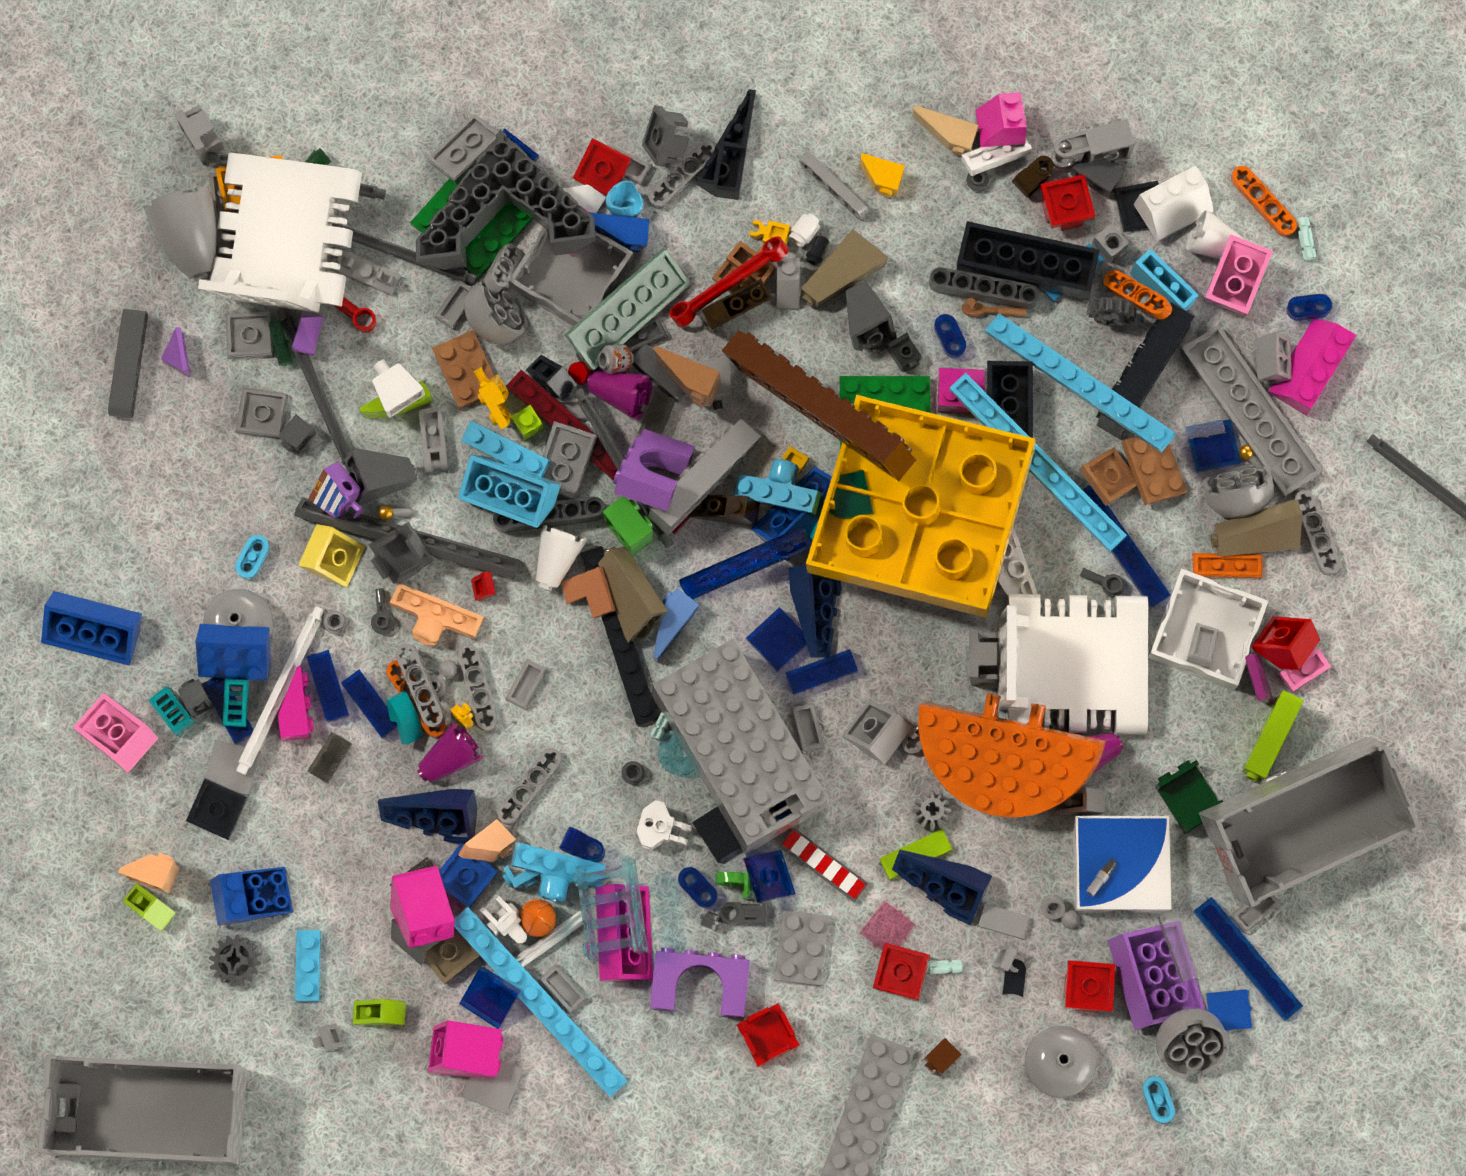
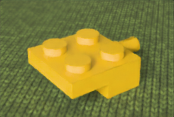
M482 367L476 369L473 373L480 382L478 389L480 393L477 395L482 405L488 406L491 412L489 417L494 426L498 425L500 429L509 426L511 414L504 403L509 392L499 374L488 379Z

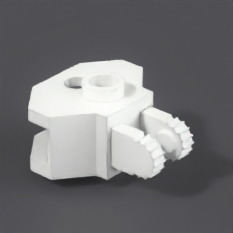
M655 800L643 809L637 828V835L642 848L652 851L663 842L669 843L670 841L687 845L688 840L684 837L671 835L673 827L690 832L692 826L675 821V818L670 817L665 803ZM647 822L653 823L651 827H647L645 824Z
M496 894L493 898L502 907L501 910L494 916L483 907L479 910L489 921L487 926L495 935L498 933L503 936L508 934L519 944L525 942L527 934L518 924L521 921L517 916L520 911L512 903L508 905Z

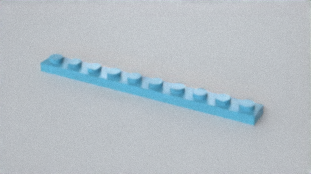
M1000 313L985 329L986 334L1024 360L1033 361L1034 367L1160 453L1176 436L1174 431Z
M967 373L962 375L949 388V391L984 426L1029 437ZM1035 443V451L1029 472L1110 553L1127 535Z
M469 907L454 919L455 929L609 1097L627 1082L623 1075Z

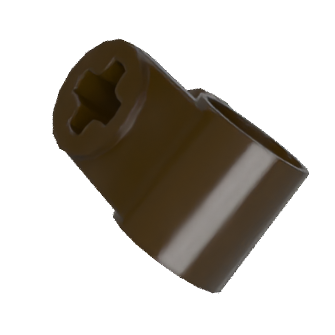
M1040 156L1014 177L1012 183L1026 198H1029L1039 189L1041 184L1050 178L1054 167L1052 159L1048 156ZM1039 166H1040V167L1046 166V167H1047V170H1044V169H1043V170L1040 171V170H1039Z

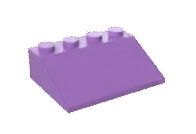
M1178 921L1124 933L1107 940L1135 1031L1160 1025L1170 1015L1183 1009L1199 1008L1205 1010Z

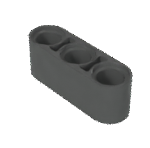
M644 344L634 355L632 366L641 374L650 376L651 379L649 380L670 398L673 397V401L679 403L686 394L658 364L654 350L647 344Z

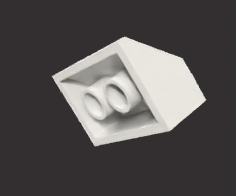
M1196 166L1141 193L1134 203L1135 208L1157 242L1196 222L1204 210L1213 213L1208 184Z

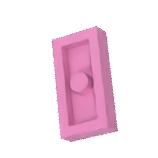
M1319 648L1312 651L1300 670L1284 669L1279 675L1292 693L1328 670L1331 666Z

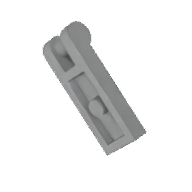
M442 408L420 409L419 419L425 472H433L435 469L449 470ZM439 454L440 460L431 461V455Z

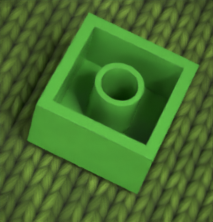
M623 496L603 511V518L605 524L623 547H627L630 554L634 556L653 541L654 531L652 528L654 526L646 516L642 518L638 511L640 508L634 500H628V498Z

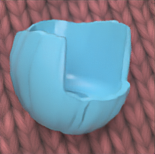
M623 181L614 185L608 192L606 206L611 215L636 218L642 211L643 198L638 193L634 183Z

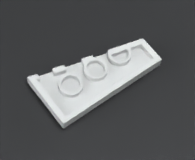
M1013 525L997 582L1006 596L1008 594H1038Z

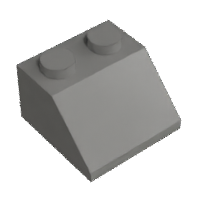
M869 699L842 736L869 757L885 765L912 727L898 713Z

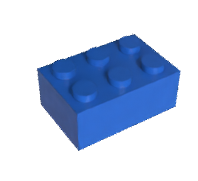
M199 625L195 641L198 677L268 681L271 667L269 627Z

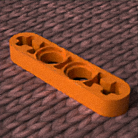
M1236 167L1231 175L1233 185L1280 236L1289 237L1293 235L1297 228L1295 218L1248 167ZM1238 173L1241 175L1243 173L1246 174L1245 180L1248 184L1251 181H1253L1254 183L1250 184L1249 187L1245 189L1244 187H1246L1247 183L1243 179H1237ZM1251 189H1260L1262 197L1258 199L1253 198L1250 194ZM1267 205H1274L1277 208V213L1269 215L1265 211V207ZM1281 213L1283 214L1281 220L1285 224H1287L1288 222L1291 224L1290 230L1287 228L1283 230L1281 228L1283 223L1280 221V219H1278L1277 222L1274 221L1280 216Z
M1111 270L1105 274L1103 283L1114 295L1135 305V307L1156 319H1165L1171 314L1172 306L1164 296L1118 270ZM1134 286V290L1131 293L1125 294L1127 288ZM1150 295L1147 302L1140 303L1144 296ZM1155 304H1157L1162 309H1156Z
M394 660L388 664L386 673L397 691L401 693L408 684L404 680L398 686L397 683L401 682L396 674L391 675L394 666L400 668L398 661ZM411 674V675H410L411 680H412L413 682H417L416 679H415V678L413 677V675ZM422 691L419 695L421 702H428L429 698ZM409 696L416 710L417 705L415 703V700L413 696ZM429 706V710L431 714H433L434 712L432 711L431 706ZM418 714L422 727L430 737L440 738L445 733V722L439 727L440 732L437 733L435 730L431 732L430 729L432 727L427 726L423 722L421 715ZM436 714V716L432 717L435 723L437 722L436 718L439 716V714Z

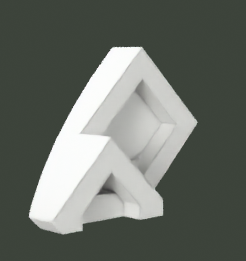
M590 185L563 189L581 207L591 213H596L606 199L604 195Z

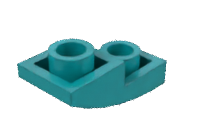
M403 691L386 699L390 721L397 722L401 744L408 745L424 737L418 714L408 694Z

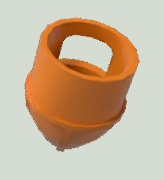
M534 899L527 902L520 910L519 918L521 921L519 923L528 935L542 938L554 929L556 913L549 902L542 899Z

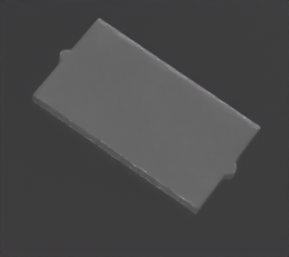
M1191 907L1178 911L1174 909L1171 913L1158 917L1181 983L1192 979L1199 980L1202 976L1215 972Z

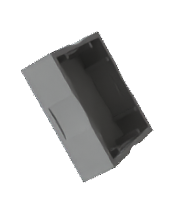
M543 227L536 243L525 254L508 281L509 287L574 326L615 290L634 260L633 252L610 238L595 232L596 240L578 253H572L570 256L568 254L555 256L550 245L549 231Z

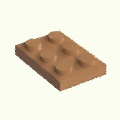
M474 330L432 347L459 410L480 401L477 395L480 393L478 391L480 382L473 371L482 367L488 379L494 375Z
M1138 437L1125 439L1121 442L1144 506L1183 496L1187 493L1170 444L1160 453Z

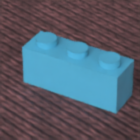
M1151 249L1135 262L1130 271V274L1139 283L1164 296L1170 304L1172 302L1185 311H1188L1194 305L1199 296Z

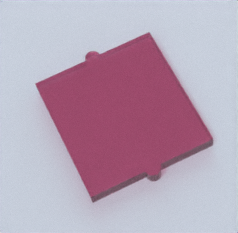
M884 901L861 930L860 934L872 942L873 947L883 950L884 942L899 946L915 924L905 917L901 910L897 911Z

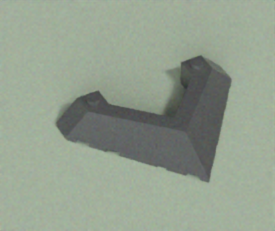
M500 129L496 134L495 141L483 151L477 159L475 166L467 172L448 197L449 201L442 210H438L429 222L430 225L423 234L421 233L416 239V261L444 270L467 267L466 246L508 201L549 231L550 245L555 256L578 253L596 240L595 219Z

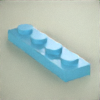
M472 420L461 439L466 444L510 466L540 477H544L551 460Z

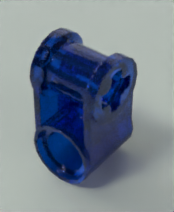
M568 827L559 849L570 855L596 863L604 859L605 849L599 840L588 836L578 829ZM597 846L599 854L594 853L591 856L589 849H594Z

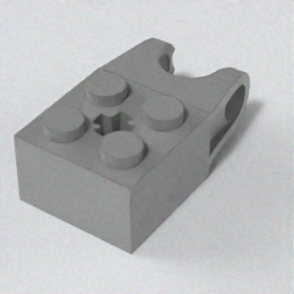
M1114 119L1109 121L1108 124L1101 126L1093 124L1085 130L1058 138L1055 141L1054 151L1051 155L1054 166L1058 169L1073 168L1075 164L1107 159L1110 162L1130 159L1135 143L1128 119L1122 121L1121 119ZM1060 143H1068L1066 145L1058 147ZM1055 156L1068 159V161L1063 164L1058 163Z

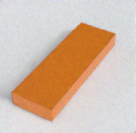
M1217 553L1192 554L1193 573L1200 576L1262 578V554H1240L1218 557Z

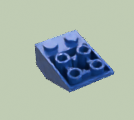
M285 867L219 874L210 880L218 926L237 924L293 912Z

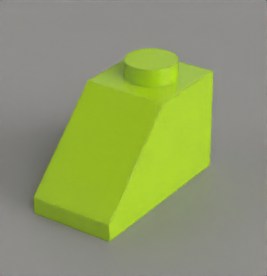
M137 883L122 901L160 931L170 923L176 913Z
M390 999L354 1001L353 1025H405L406 1001Z

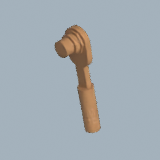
M968 298L962 305V312L967 316H982L984 313L998 315L1000 313L1003 316L1026 317V308L988 307L980 302H975L973 298Z

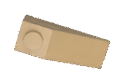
M914 105L912 117L942 145L951 150L954 155L962 157V154L971 151L977 134L978 124Z

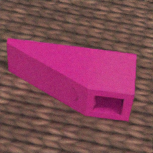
M301 666L296 668L278 714L280 737L283 741L311 738L310 731H314L313 718L308 717V709L312 708L310 694L306 695L305 686H309L308 673L303 672Z

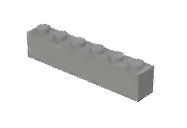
M742 419L736 424L732 422L725 429V435L721 439L717 437L710 444V450L706 454L702 452L695 459V465L691 469L687 467L680 474V480L677 482L673 500L667 511L649 506L648 518L667 535L759 444L761 435Z

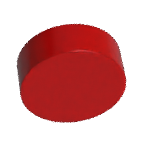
M583 361L574 362L570 365L568 374L577 385L585 384L591 374V370Z

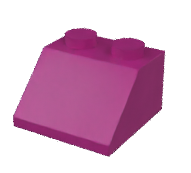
M1021 92L998 94L976 109L981 147L1025 144L1026 120Z
M939 368L937 412L972 414L949 391V388L962 375L967 373L985 392L984 370Z

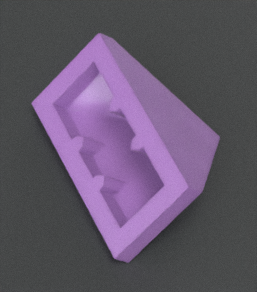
M301 311L291 350L314 356L323 316Z
M176 327L161 360L183 375L191 376L184 334L180 327Z

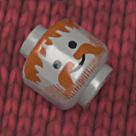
M624 344L606 345L599 353L598 362L600 368L608 374L626 373L634 362V356Z

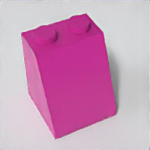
M437 866L392 876L390 910L408 947L412 948L453 938L455 920Z
M450 1020L433 1026L428 1073L486 1079L496 1077L501 1067V1061L498 1058L499 1050L502 1049L504 1038L501 1036L502 1029Z

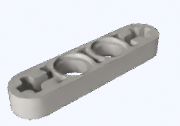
M708 141L700 143L649 192V203L652 207L661 209L667 206L703 171L705 163L711 156L704 155L701 158L702 165L698 159L702 156L703 148L705 150L711 149L710 155H712L715 149L713 143ZM687 163H694L697 166L696 171L693 173L686 172L684 166ZM671 178L680 179L681 185L677 188L670 187L668 181ZM664 185L668 192L663 195L662 202L660 200L655 202L654 195H661L664 192L662 187Z
M807 152L799 160L801 166L857 219L861 220L869 213L867 206L812 154Z
M1306 490L1300 491L1294 497V500L1298 499L1299 502L1301 496H1303L1304 499L1310 500L1307 504L1308 510L1314 509V511L1308 512L1305 515L1302 514L1301 526L1320 572L1327 576L1333 575L1340 568L1339 557L1314 495ZM1299 504L1301 512L1304 513L1306 511L1305 505ZM1315 517L1319 523L1318 527H1308L1306 519ZM1323 538L1327 542V547L1325 549H1318L1314 543L1315 539ZM1328 551L1331 552L1327 555L1329 562L1335 563L1332 570L1329 567H1324L1326 558L1325 556L1320 558L1319 555L1325 554Z
M406 643L400 645L396 650V658L421 717L427 726L438 728L444 724L446 716L420 654L413 645ZM405 649L412 651L409 657L411 662H417V664L410 665L408 659L402 658L405 654ZM414 669H419L422 672V677L417 682H413L410 677ZM423 690H429L431 693L430 700L425 703L421 702L419 698L420 693ZM431 706L432 711L436 714H439V716L436 718V723L431 720L429 721V718L432 717V714L429 709L424 710V707Z
M466 644L458 652L460 665L477 725L482 731L490 732L496 728L498 723L479 651L474 645ZM466 650H470L471 653L475 652V655L472 656L473 664L479 663V666H471L465 670V666H469L468 659L462 658L466 654ZM477 671L481 673V680L478 683H471L468 676L471 672ZM479 693L487 695V702L483 705H478L474 701L475 696ZM491 706V710L486 711L488 717L493 718V721L490 722V726L486 727L485 723L481 724L480 722L484 720L482 711L477 713V710H484Z
M554 748L545 749L501 804L497 815L503 824H514L558 769L562 759L558 750ZM554 753L556 754L555 760L557 762L555 764L549 763L546 768L550 772L547 774L538 764L541 763L544 766L547 762L545 756L547 754L551 756ZM535 771L543 774V780L538 784L530 780L531 774ZM519 790L528 791V800L520 802L516 799V793ZM512 799L516 805L522 808L518 810L515 807L512 811L514 817L512 819L508 817L505 820L503 819L504 813L502 811L504 809L510 810L513 805L509 801Z

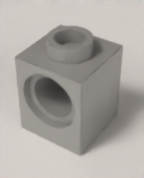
M1111 223L1094 237L1092 244L1111 263L1114 259L1116 261L1121 260L1127 254L1126 250L1129 242ZM1112 241L1115 242L1118 247L1115 249H1111L1107 246L1106 243Z

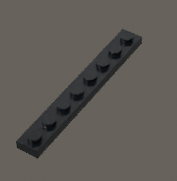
M602 546L580 553L586 572L599 567L598 563L604 557ZM616 611L601 616L636 725L657 720L659 717L634 641L627 642Z

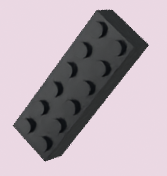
M967 221L956 270L1034 285L1039 290L1089 300L1100 250Z
M1172 302L1171 314L1165 319H1157L1154 323L1155 326L1152 325L1143 341L1145 345L1140 344L1131 360L1133 364L1128 362L1119 379L1121 383L1116 381L1112 388L1113 391L1138 408L1144 402L1189 330L1195 317ZM1099 411L1096 416L1099 419L1096 426L1120 440L1126 429Z

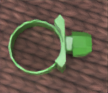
M717 872L715 874L716 885L730 886V882H732L731 886H742V899H748L750 891L756 894L762 893L765 890V882L759 879L750 881L749 872Z

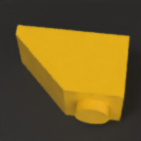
M862 153L860 165L874 190L884 197H896L905 165Z

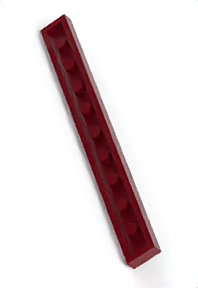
M520 370L506 385L507 389L527 406L531 405L535 413L551 427L555 421L594 434L523 370ZM597 438L590 461L614 481L617 468L600 439ZM687 516L672 533L676 535L690 517Z

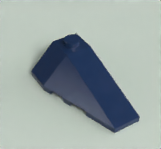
M806 566L789 567L790 592L810 658L830 657L834 635L832 621L833 617L837 616L838 611L835 608L836 596H840L841 581L807 573Z
M446 789L378 800L380 818L383 822L409 829L411 826L423 829L424 835L430 836L431 832L444 836L443 841L465 844L475 836L478 808L474 790Z
M901 849L892 868L893 871L913 887H919L927 894L926 897L931 902L935 900L940 904L947 915L970 926L992 878V875L972 866Z

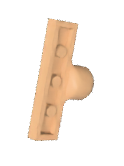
M401 583L398 584L390 601V606L418 618L412 630L413 638L428 646L436 645L445 629L475 640L484 620V616Z

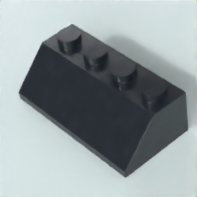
M987 361V395L1029 437L1033 438V361Z

